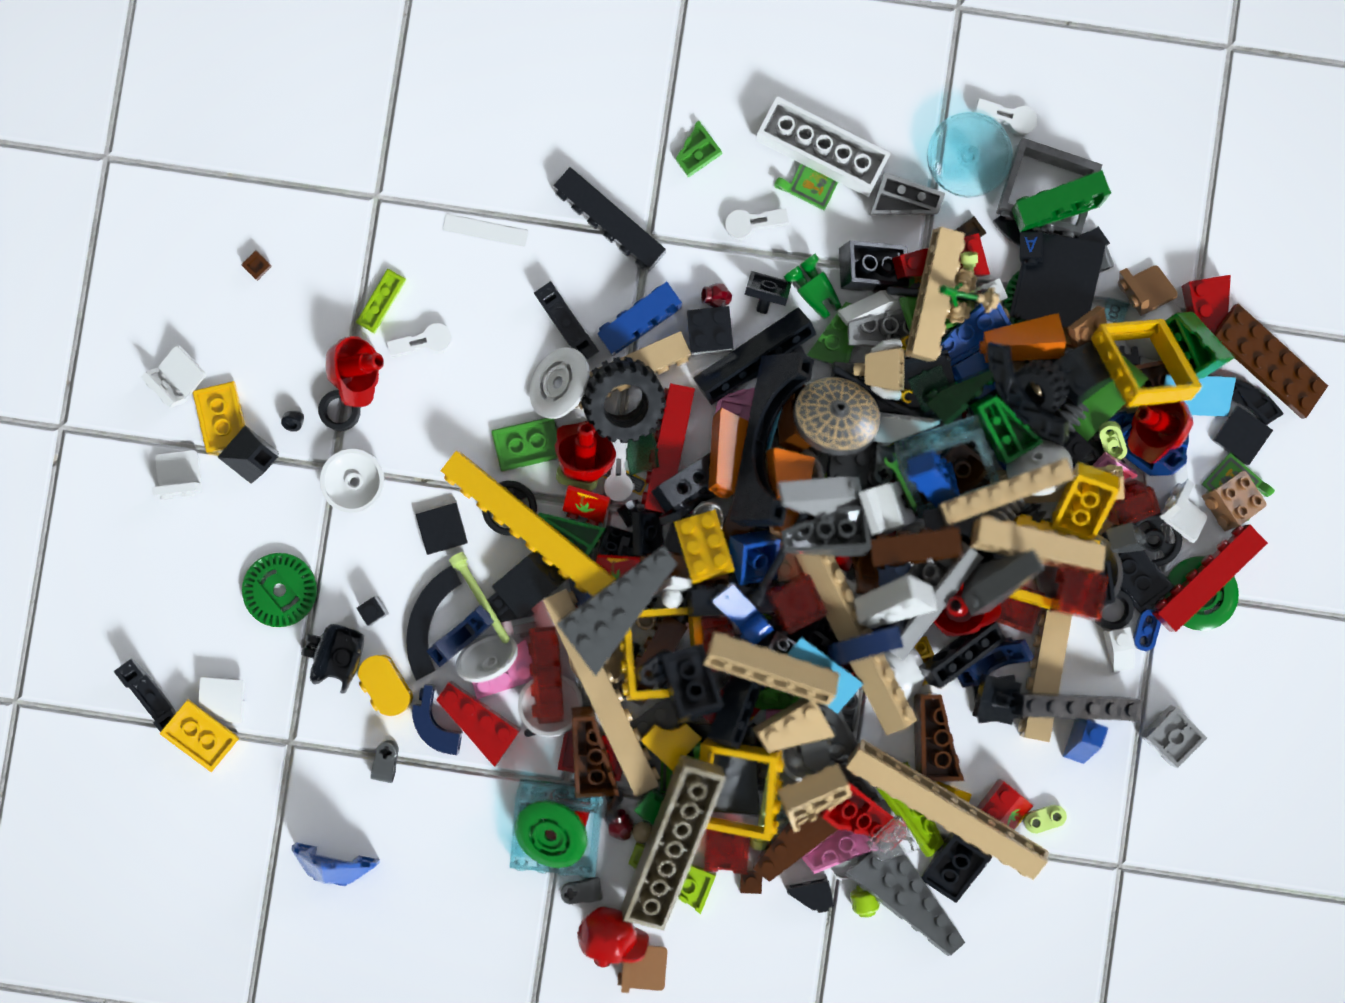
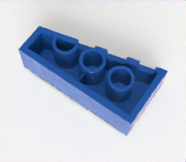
M666 281L661 286L655 288L648 296L635 302L634 306L629 310L619 313L616 316L617 319L613 322L603 324L599 328L600 331L597 335L613 357L681 310L682 302Z

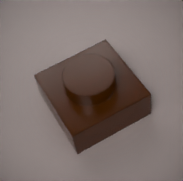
M257 250L241 264L257 281L273 267Z
M741 870L740 893L762 894V876L756 871Z

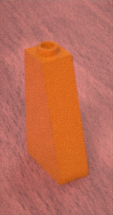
M1052 314L985 331L983 341L979 342L980 354H984L985 363L988 362L987 344L989 342L1011 346L1012 361L1059 359L1064 356L1066 339L1059 314Z
M724 408L717 411L712 419L708 490L714 492L720 498H729L735 493L748 420Z
M779 448L767 450L769 483L779 499L777 483L811 480L815 457ZM787 507L784 526H773V531L782 532V530L792 527L800 512Z

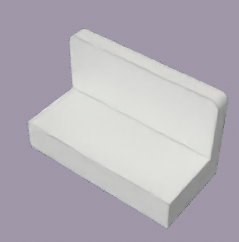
M891 483L859 492L872 535L904 524Z

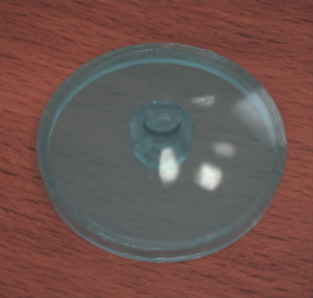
M977 112L959 113L944 120L934 131L927 147V164L933 179L945 191L965 198L983 196L996 189L1009 173L1013 158L1012 144L1005 129L993 118Z

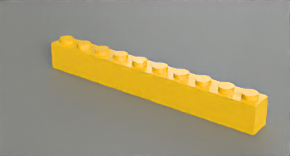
M455 451L440 470L445 474L443 478L453 486L457 484L461 488L460 492L468 499L474 498L477 501L476 506L484 512L490 511L494 515L492 517L494 521L501 526L503 524L507 525L510 528L508 532L517 539L520 537L524 539L527 548L534 553L536 551L543 555L541 559L550 566L554 564L560 569L558 573L567 580L571 578L575 581L576 584L574 586L585 594L587 591L594 596L616 580L609 572L462 452Z

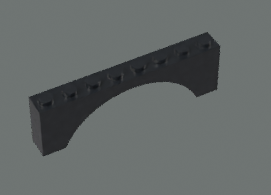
M802 352L761 356L729 519L743 527L784 526L787 507L781 505L780 499L769 483L766 471V448L771 428L781 408L801 386L811 380L814 359Z

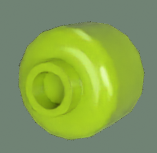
M859 884L856 885V889L851 891L850 899L853 912L862 918L874 916L880 908V903L876 900V897L869 891L863 890Z

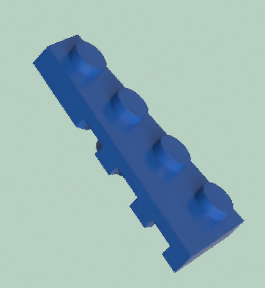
M1000 302L997 305V309H991L990 313H985L984 307L980 303L969 313V319L959 323L941 340V351L948 350L951 357V366L979 350V342L983 341L985 331L1012 325Z

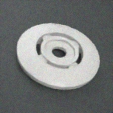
M564 347L551 352L541 361L534 372L530 384V401L532 407L539 415L548 419L563 417L570 413L582 400L590 372L587 359L581 352L574 348ZM562 377V385L559 388H555L556 380Z

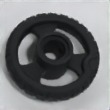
M517 481L499 482L505 488H513V495L519 500L527 498L530 509L537 514L535 496L527 486ZM482 510L486 524L493 531L501 535L513 536L508 532L510 528H503L493 521L490 511L484 512Z
M1147 512L1136 517L1132 523L1138 527L1141 523L1148 521L1150 528L1144 531L1146 539L1151 535L1159 536L1160 541L1158 543L1151 544L1147 541V543H1144V546L1148 551L1157 552L1161 550L1164 553V557L1152 559L1160 567L1177 557L1182 547L1183 538L1179 532L1171 527L1174 532L1175 543L1165 542L1164 533L1160 530V526L1165 522L1160 518L1161 513Z

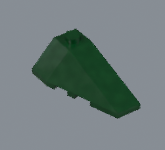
M986 368L943 386L938 390L935 388L927 394L926 397L928 399L925 403L940 421L947 426L969 407L967 405L969 400L978 398L983 393V386L985 384L989 386L995 382L992 371L990 372V369Z

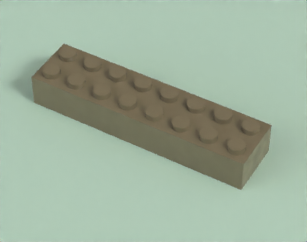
M683 755L680 756L622 903L621 911L624 921L665 931L726 777L721 766Z

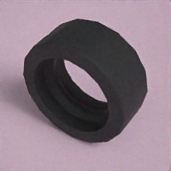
M333 390L321 399L318 406V414L321 421L327 427L336 431H346L353 428L361 416V407H352V414L347 421L343 423L333 422L327 414V408L332 400L341 398L339 390Z
M1119 590L1116 596L1124 604L1125 610L1121 619L1114 622L1107 621L1099 611L1091 614L1095 623L1102 628L1112 630L1128 625L1134 614L1133 601L1128 594Z

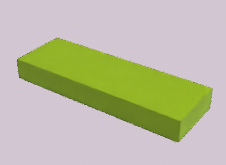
M387 268L355 323L375 334L407 280Z

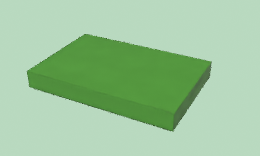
M542 418L491 430L501 472L557 459L555 453V443L557 442L555 419Z

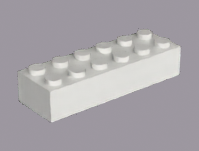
M776 96L756 137L757 142L868 198L891 154Z

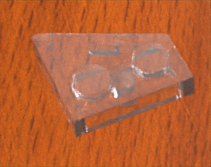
M898 815L867 842L875 858L880 861L921 849L903 818Z

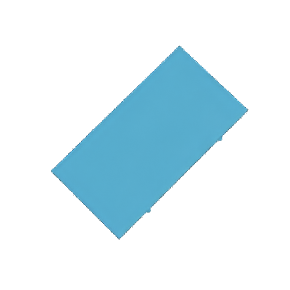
M1170 374L1165 375L1163 387L1176 386ZM1207 376L1199 379L1203 387L1192 400L1184 401L1189 406L1191 414L1228 417L1236 377Z
M802 637L787 654L792 658L808 661L813 665L829 668L834 672L840 673L836 696L828 706L837 714L864 684L840 665L837 666L836 662Z

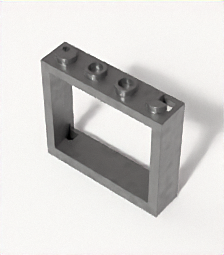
M1022 137L1017 145L996 214L1006 217V220H1015L1011 210L1014 205L1008 202L1023 155L1084 176L1100 171L1103 164ZM1088 212L1079 214L1076 225L1059 220L1037 228H1040L1045 233H1055L1077 239L1082 234Z

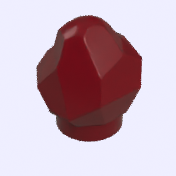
M716 283L709 287H703L701 301L713 308L722 307L732 301V294L724 284Z
M618 809L615 823L610 821L608 825L609 834L622 841H626L631 837L634 822L624 809Z

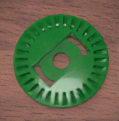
M272 553L261 557L248 569L242 583V597L246 609L257 621L271 627H287L304 619L313 608L317 596V583L310 567L300 558L287 553ZM273 570H276V571H277V574H273V575L269 576V577L265 580L264 584H261L263 578H264L269 572H271V571H273ZM279 583L283 584L286 588L285 594L281 597L276 596L273 591L275 585ZM296 596H298L299 599L296 602V604H294L288 610L283 611V607L291 604L295 600Z
M1206 556L1190 557L1179 562L1168 574V579L1175 586L1179 583L1182 585L1187 580L1185 576L1193 569L1197 570L1202 565L1200 562ZM1235 576L1183 626L1192 630L1207 631L1226 623L1234 614L1239 599V588ZM1170 591L1164 595L1165 599L1171 595ZM1218 601L1220 602L1217 608L1208 614H1204L1205 610L1213 608Z
M536 801L525 806L516 818L515 836L522 850L534 861L548 867L563 868L575 864L584 855L588 845L587 831L581 819L568 807L553 801ZM545 831H554L557 838L554 840L547 838Z

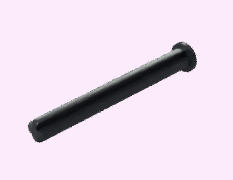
M619 789V796H606L607 803L603 818L606 819L605 823L607 825L610 824V821L614 823L616 821L619 804L623 800V793Z

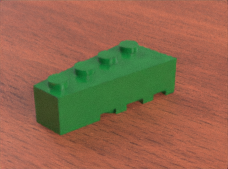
M1103 170L1050 190L1040 191L1034 196H1023L1016 200L1011 210L1019 231L1024 232L1100 208L1112 193Z

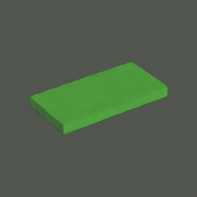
M1121 354L1140 389L1149 378ZM1113 380L1083 402L1089 411L1083 412L1086 419L1078 418L1081 425L1076 426L1072 424L1075 431L1089 442L1099 431V427L1109 421L1125 404Z

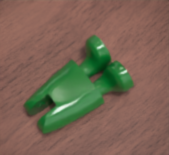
M815 253L802 262L800 267H795L783 277L787 282H795L800 287L797 290L799 295L817 314L826 319L830 316V313L822 303L824 300L827 299L836 311L842 306L825 272L818 273L816 265L819 257ZM802 270L809 276L810 281L805 279Z

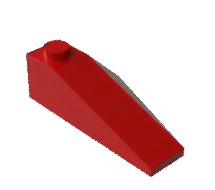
M849 782L851 796L832 809L828 810L825 808L821 811L820 816L837 829L848 830L859 835L863 834L889 843H893L904 828L901 822Z

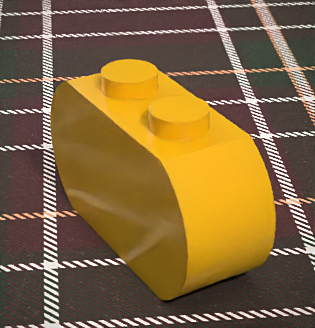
M375 655L365 659L358 670V677L360 679L358 683L363 692H368L370 695V704L374 710H379L385 716H396L405 712L413 701V693L392 658L387 655Z

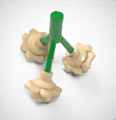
M961 268L955 275L954 282L956 286L954 288L945 285L939 287V293L950 296L952 299V307L946 316V319L950 320L951 323H963L965 319L970 318L971 307L967 306L966 302H957V296L975 299L976 302L982 303L985 313H990L991 309H997L999 304V294L995 293L994 287L989 288L985 294H969L971 290L974 291L976 289V282L978 281L972 270L967 271Z

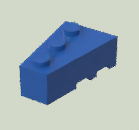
M932 450L907 460L909 469L906 472L909 480L915 482L917 489L920 492L922 491L926 500L931 501L936 508L942 503L960 497L952 462L947 463L945 458L941 459L940 455Z

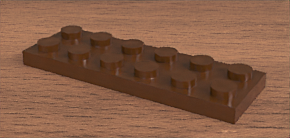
M1239 303L1233 305L1214 332V335L1235 359L1301 419L1309 416L1329 386Z

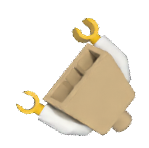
M909 336L903 337L901 340L897 338L882 341L871 349V353L865 355V363L854 364V375L865 376V385H870L871 390L884 399L901 400L906 403L912 402L911 400H905V394H913V392L904 389V350H906L907 346L905 341Z

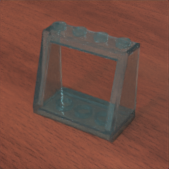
M978 415L894 442L895 457L907 488L917 505L916 511L919 518H923L922 510L939 509V507L936 508L932 502L923 504L915 482H911L906 472L909 469L908 459L931 450L938 452L975 439L991 484L959 493L960 497L1000 482Z
M520 779L515 796L509 868H514L517 871L532 870L542 874L551 872L562 876L596 877L605 797L576 798L575 784ZM542 800L560 803L572 811L594 813L590 857H581L575 864L563 868L548 867L534 861L522 850L517 842L518 814L528 804Z

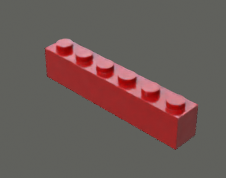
M670 383L669 388L664 389L666 407L663 409V418H658V421H662L661 429H656L654 442H658L656 451L652 450L650 462L653 463L652 471L647 472L645 483L649 484L648 492L643 491L641 504L645 505V510L665 513V511L651 491L678 473L695 388Z
M1251 524L1236 527L1231 532L1232 536L1228 540L1225 539L1216 546L1217 551L1213 555H1207L1200 562L1202 565L1197 570L1193 569L1185 576L1187 580L1182 585L1180 583L1177 584L1170 591L1171 595L1167 599L1163 598L1155 605L1156 610L1152 614L1169 632H1177L1268 544Z

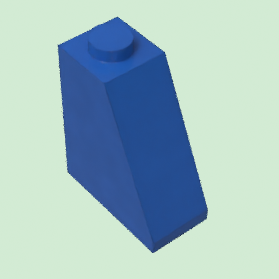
M1075 719L1063 757L1082 764L1086 763L1102 749L1109 727L1087 719Z

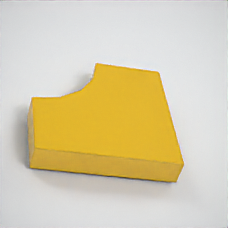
M686 723L679 728L671 730L663 729L654 724L640 741L673 770L677 766L680 756H686L702 738Z

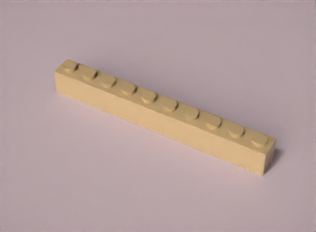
M794 554L838 641L841 642L873 633L870 628L858 623L854 593L850 590L835 557ZM884 653L849 662L857 678L864 683L862 688L886 735L906 729L917 721L914 711L910 707L904 691L900 688Z
M566 588L544 598L543 602L635 797L658 787L659 783L657 780L661 779L656 767L651 768L648 762L651 756L647 748L642 749L639 741L642 737L637 728H632L630 721L633 718L629 709H624L621 701L624 699L619 688L615 690L611 683L615 680L610 669L605 670L603 666L595 676L556 624L576 609L575 603L578 601L574 592H569Z
M861 739L849 756L846 768L853 775L862 777L873 787L882 789L890 797L897 798L905 803L908 808L917 810L928 820L937 822L948 832L957 834L965 842L972 843L980 848L983 853L990 854L1003 865L1015 869L1020 875L1034 881L1047 865V849L867 741Z

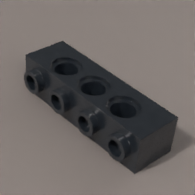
M710 453L651 491L665 513L671 509L675 512L685 506L684 501L688 498L692 501L699 497L702 489L705 488L708 491ZM693 477L697 478L699 484L694 482ZM677 487L682 490L683 494L677 491Z
M993 622L981 627L976 633L959 636L920 665L919 669L928 685L942 689L1003 643L1006 638L998 623Z

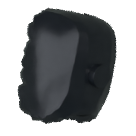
M329 624L321 635V641L315 652L313 665L310 668L309 679L311 683L316 685L328 677L336 678L342 682L339 693H346L360 663L365 635L345 626Z

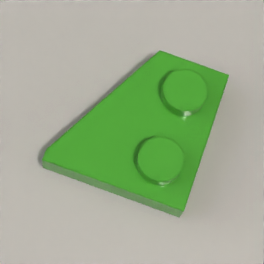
M700 121L696 122L690 137L688 136L684 143V148L680 150L676 157L677 164L688 178L722 155V150Z

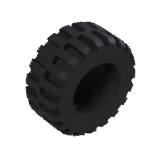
M620 357L613 358V362L608 363L607 360L602 362V367L599 369L595 367L591 371L592 377L589 376L581 404L589 424L595 427L598 435L602 438L607 436L611 442H616L619 439L621 443H628V439H632L635 442L640 440L639 436L644 434L646 437L651 434L649 430L657 428L659 425L658 418L662 419L664 416L662 408L666 407L664 389L653 370L649 366H645L640 360L634 362L631 357H625L624 361H621ZM621 385L639 387L642 391V399L632 412L624 415H614L605 410V399L614 388Z

